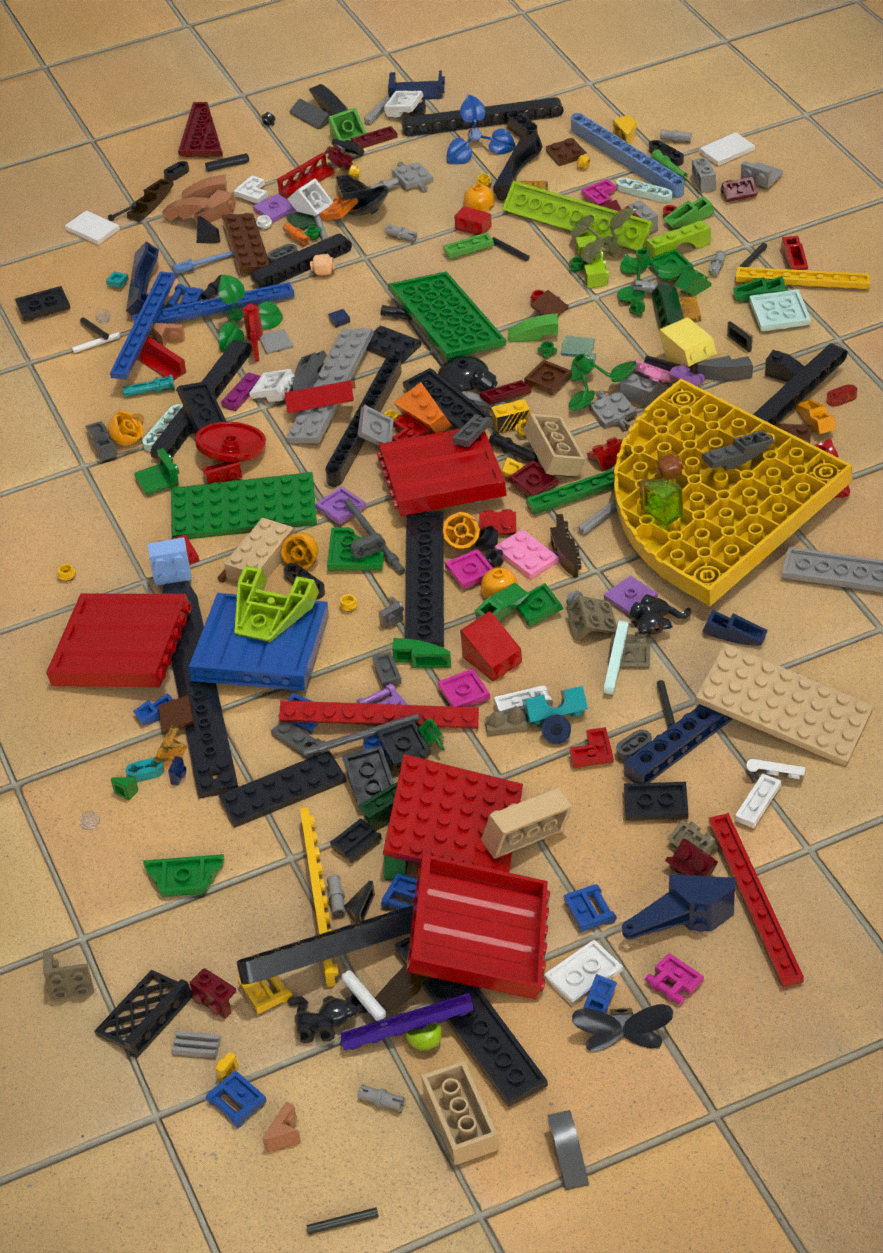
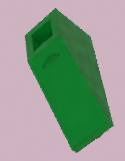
M516 583L488 597L475 610L476 620L490 611L501 622L529 596V593Z

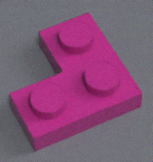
M608 179L581 189V195L592 204L601 206L608 200L612 201V198L608 195L616 191V186Z

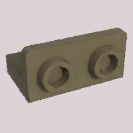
M683 819L667 838L677 848L682 839H687L708 855L712 850L717 852L719 849L715 844L717 840L708 833L703 835L699 832L701 829L691 821L688 824Z

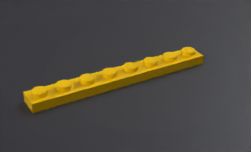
M737 267L736 282L748 283L761 277H765V280L768 281L782 276L785 285L869 289L870 274L750 267Z

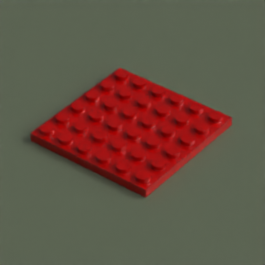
M404 754L382 855L419 864L422 855L427 854L509 873L512 852L494 859L482 843L481 838L488 817L492 812L503 810L511 804L521 802L523 784Z

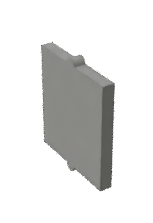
M285 329L275 332L271 331L260 337L266 354L293 348Z

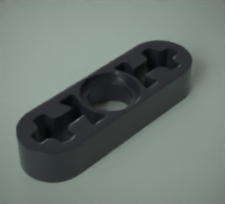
M660 140L649 142V152L651 154L659 149L676 166L684 163V154Z
M290 563L284 567V576L287 581L294 584L297 576L312 579L315 581L319 591L316 599H320L325 595L324 583L296 563Z

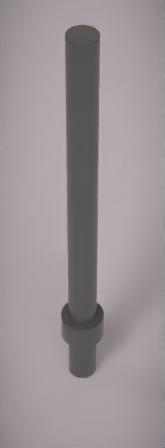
M350 498L346 499L344 503L369 535L375 534L376 531ZM385 545L382 551L386 556V561L399 574H403L405 569L400 564L399 558Z
M418 714L327 742L325 740L317 742V745L302 749L303 755L306 757L319 752L320 754L326 753L328 749L377 735V732L414 720L418 722Z

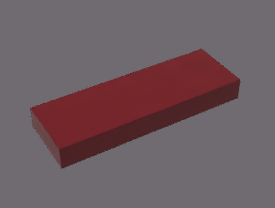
M392 126L353 137L351 141L363 149L398 138V134Z
M520 380L480 392V398L491 405L531 393L532 387Z

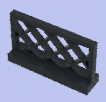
M150 970L95 1029V1034L128 1050L130 1056L137 1059L192 998V991L188 982L183 979L176 981L154 970ZM153 978L159 981V984L148 986ZM173 987L168 993H163V989ZM160 991V995L149 998L148 993ZM145 995V999L134 1002L137 996ZM159 1002L155 1008L149 1009V1004ZM145 1006V1011L134 1013V1008ZM130 1010V1015L119 1017L123 1011ZM145 1017L140 1024L135 1025L136 1019ZM131 1021L130 1027L120 1029L121 1023ZM116 1025L115 1031L105 1032L108 1027ZM131 1033L125 1040H121V1035Z

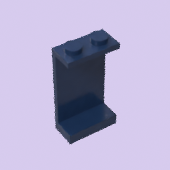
M440 70L438 81L396 82V72H390L388 84L389 97L391 98L395 91H422L423 97L421 100L442 99V93H445V76H442V70Z

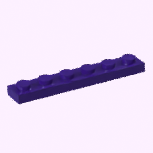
M470 993L341 1032L343 1049L354 1050L363 1044L377 1043L383 1040V1038L392 1035L399 1036L411 1029H422L427 1024L441 1023L456 1015L464 1016L474 1010Z

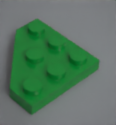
M350 527L331 528L327 570H383L384 552L381 550L363 558H356L352 554L350 546L354 541L364 537L356 535Z

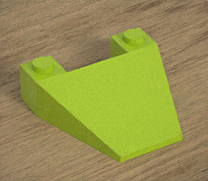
M244 566L238 580L235 635L267 642L273 641L313 608L319 594L315 581L297 576L289 596L264 591L267 580L263 570Z

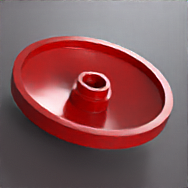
M217 422L206 425L197 432L196 447L199 452L209 458L225 462H241L260 456L266 448V437L262 431L248 424Z

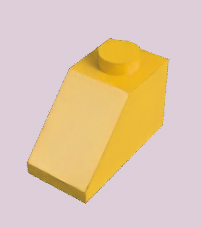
M630 115L613 119V133L631 144L636 136V120Z

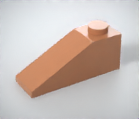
M217 190L209 198L208 204L194 214L196 228L199 216L211 223L223 217V215H228L236 205L234 193Z

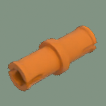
M289 222L283 225L285 226L283 231L288 233L293 240L299 241L304 246L309 244L310 237L305 235L300 228L294 227Z

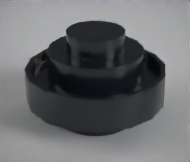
M492 525L481 529L479 537L475 542V547L480 551L493 549L498 543V530Z

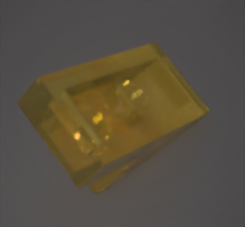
M170 727L154 761L168 762L181 760L187 746L177 741L179 737L175 735L178 728Z

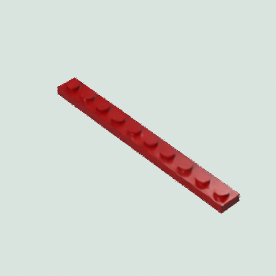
M280 700L279 721L382 725L418 714L419 721L415 722L417 727H420L428 719H432L438 727L478 729L479 707Z
M729 813L710 817L708 821L709 826L717 840L732 877L735 878L736 886L782 988L803 983L804 976Z

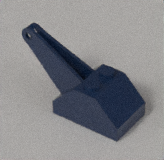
M669 874V892L625 921L622 925L623 937L634 939L679 925H684L689 930L700 932L714 930L734 916L735 878Z

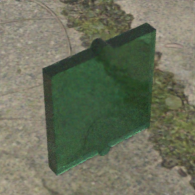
M301 212L286 214L287 221L303 231L309 226H316L313 215Z

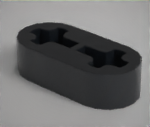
M179 161L163 171L165 180L175 181L189 172L188 162Z

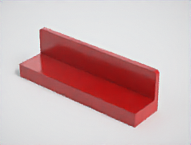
M147 337L137 360L163 377H169L172 374L173 380L187 373L183 358L151 337Z
M349 380L285 392L287 412L292 413L354 401L352 389L356 388L355 382Z

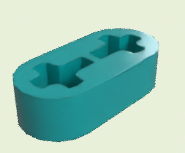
M154 757L133 762L126 767L125 771L127 777L136 778V781L140 782L161 776L164 773V764L160 758Z

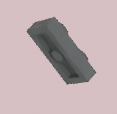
M391 651L372 656L373 664L383 688L390 683L393 685L402 683Z

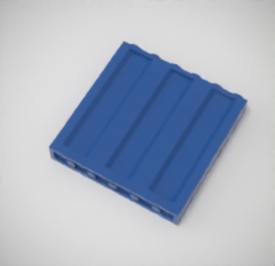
M217 593L189 665L191 681L305 691L329 618L328 602L315 601L311 610L273 641L267 642L235 635L237 594Z

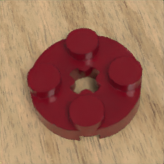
M336 145L327 147L324 152L328 154L327 158L338 167L344 166L346 167L345 170H350L354 159L350 155L342 153L341 148Z

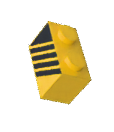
M525 399L491 407L493 426L499 433L515 430L518 422L523 419L527 421L530 415V409Z

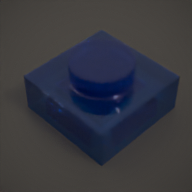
M175 756L168 770L172 785L178 786L181 779L186 775L187 768L184 766L182 757Z

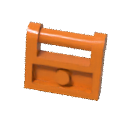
M337 196L333 203L326 210H323L319 216L323 221L343 218L359 201L357 198L342 200L341 197Z

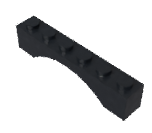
M538 134L526 135L520 138L493 186V192L498 200L507 198L513 180L516 181L520 170L530 160L539 155L543 145Z

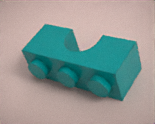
M583 686L561 690L562 701L557 708L550 707L546 703L544 695L522 699L527 723L533 722V726L543 724L544 719L551 715L564 716V714L571 713L572 717L582 715L583 710L588 709Z

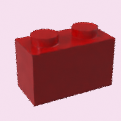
M463 206L454 216L456 230L480 235L488 232L492 227L491 213Z

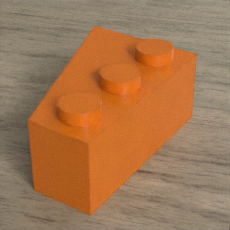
M421 382L393 402L402 414L410 415L427 426L433 433L444 432L452 426Z

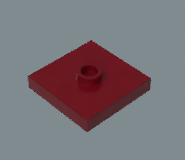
M534 460L508 477V482L527 497L549 491L559 483L557 478L546 474L544 468Z

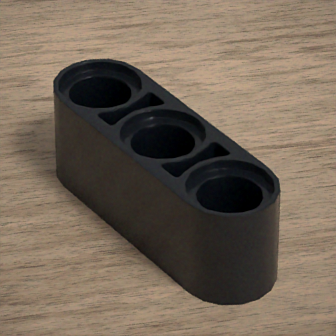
M516 110L507 113L508 129L519 138L538 134L537 125Z

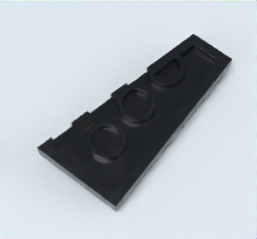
M351 174L336 177V183L342 200L353 198L365 199L367 196L372 195L371 188Z

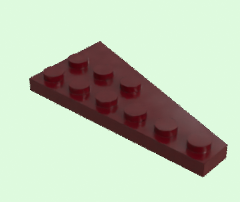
M193 102L178 150L179 156H223L208 102Z

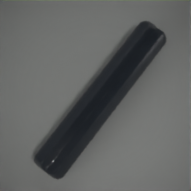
M245 153L205 163L207 171L247 163L249 162V156Z
M646 356L644 363L667 371H671L675 366H680V364L651 356Z

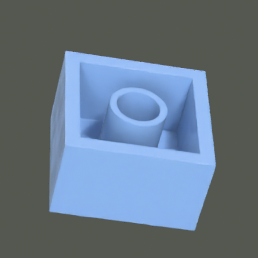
M184 537L147 544L155 586L192 580Z

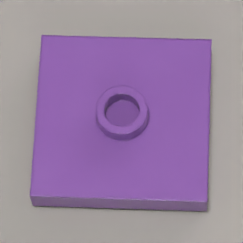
M278 193L253 206V210L256 213L269 216L272 223L296 211L292 204Z
M341 486L317 502L315 507L319 512L341 525L354 516L344 503L346 499L350 498L359 511L366 508V502Z
M629 576L605 593L604 600L609 601L610 604L630 616L631 607L635 602L641 603L642 598L646 594L658 598V593L632 576Z

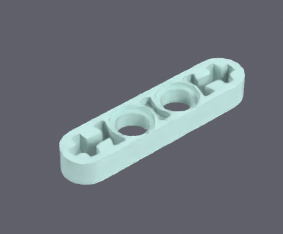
M619 178L616 181V189L620 192L661 203L672 201L673 193L670 189L629 178Z
M176 404L171 406L142 440L145 451L151 452L153 444L161 435L156 433L165 430L168 426L165 423L171 422L183 405Z
M619 620L604 684L603 693L613 695L629 627V622Z

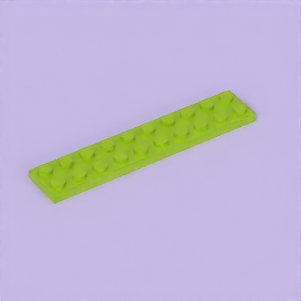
M514 180L502 208L504 212L570 232L580 219L585 216H591L594 221L590 227L603 239L607 236L613 237L610 230L612 225L610 220L618 212ZM630 216L623 225L614 230L618 238L616 242L621 247L633 251L642 249L646 245V240H648L654 223L636 216ZM587 229L582 235L590 236L594 234Z

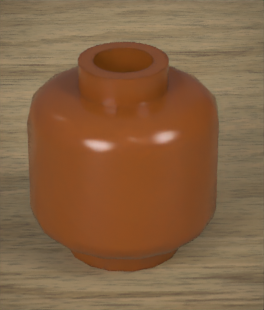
M672 453L658 459V467L655 468L659 477L669 480L680 476L682 469H684L679 456H675Z

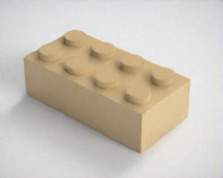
M530 413L523 431L546 474L578 476L585 462V457L562 416Z
M262 518L224 563L227 580L238 583L244 566L262 569L267 580L283 561L281 555L282 543L294 533V527Z
M559 788L551 791L546 790L541 795L529 797L521 803H514L503 810L492 812L488 817L481 841L492 857L496 859L562 832L572 805Z
M465 1061L421 1075L423 1092L454 1165L499 1150L498 1134Z

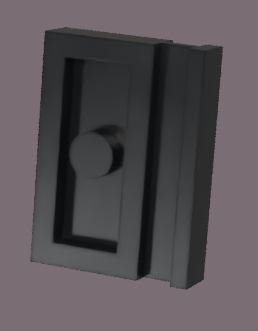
M360 818L333 839L330 845L337 853L349 859L350 863H353L378 843L382 837L381 833H377L373 827Z

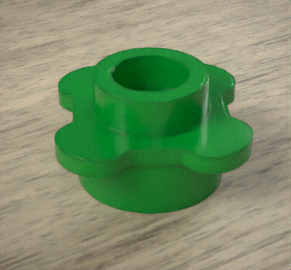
M309 226L304 234L309 236L310 240H315L320 237L319 232L322 231V228Z
M573 257L569 262L571 265L569 269L571 271L585 270V261L581 257Z
M632 298L629 308L630 313L641 317L645 311L644 302Z
M545 341L541 343L537 351L541 352L544 357H549L553 353H557V348H554L552 342Z

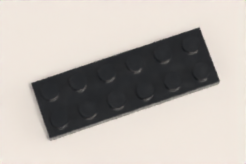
M431 368L403 382V387L407 391L421 382L454 429H461L475 414L481 415L482 418L490 417L493 419L492 416Z
M328 750L326 753L318 754L222 793L218 797L234 828L347 781L345 774L330 750Z

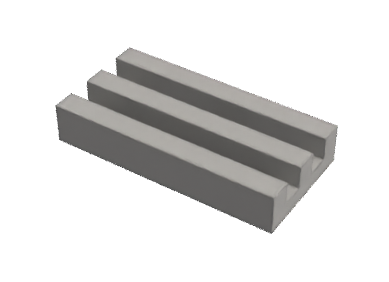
M176 1031V1039H174V1046L171 1049L172 1055L216 1058L221 1038L220 1035ZM179 1046H189V1047H193V1048H186V1047H179Z

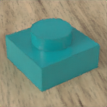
M114 271L106 280L107 286L121 289L129 280L128 274Z

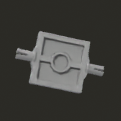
M399 162L397 164L398 168L392 170V176L396 177L405 189L418 187L423 192H426L428 190L426 184L433 182V176L420 163H412L406 166L403 162Z
M603 391L597 392V397L600 400L589 405L590 410L604 428L620 425L623 430H628L630 425L626 421L637 416L622 392L619 391L609 396H606Z

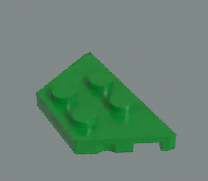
M224 854L143 860L145 870L162 897L205 894L225 862Z

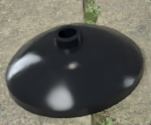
M381 185L371 189L372 195L367 196L365 199H358L359 202L348 213L350 215L376 213L388 195V187Z
M459 356L446 361L440 367L438 374L459 391H470L475 389L472 386L473 380L471 379L474 372L481 369L489 371V368L478 358Z

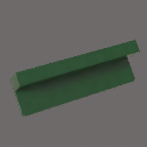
M658 283L652 294L658 326L661 329L684 319L677 288Z
M397 782L357 805L358 812L375 831L389 824Z

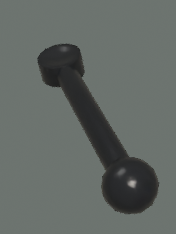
M133 203L130 207L114 215H108L109 221H113L115 217L131 209H136L137 204Z

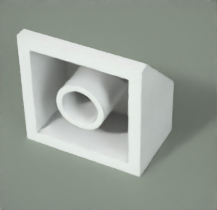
M316 179L299 188L288 198L297 212L313 216L318 215L333 203Z

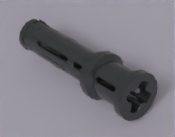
M494 431L489 438L491 446L500 448L504 453H512L528 462L534 460L537 463L539 460L535 452L514 443L509 437L501 436L497 431Z

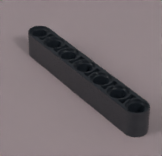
M340 233L254 271L251 275V281L259 288L277 285L310 270V262L313 261L315 255L329 254L334 259L349 252L352 248V242Z

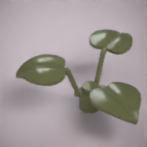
M632 208L619 210L610 220L612 224L610 230L613 237L607 236L604 239L590 227L594 221L591 216H585L580 219L571 231L572 237H579L588 229L599 238L594 242L588 243L582 249V259L592 264L594 257L602 247L610 255L618 253L621 246L616 242L618 238L614 230L623 225L637 210Z

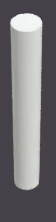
M119 332L110 334L107 340L101 337L74 346L72 351L75 354L121 337Z

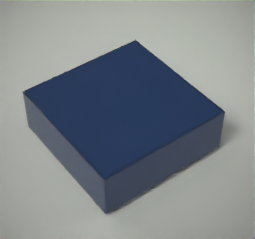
M344 309L328 314L330 321L335 327L351 322L350 316Z

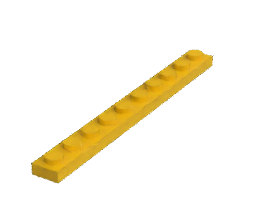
M305 807L300 808L318 931L319 934H322L332 929H327V925H331L329 912H324V908H328L326 895L322 896V892L325 891L324 879H319V875H323L321 862L317 863L316 860L320 859L319 846L314 847V843H318L316 830L312 831V827H315L314 815H309V809ZM336 957L323 961L327 987L336 986L335 977L339 976L337 963H332V959H336Z

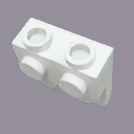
M395 91L384 106L387 117L398 118L401 117L403 112H412L422 99L423 93L422 91Z
M291 369L265 372L249 394L252 399L266 397L268 402H280L285 398L284 393L290 392L289 390L293 386L294 374Z

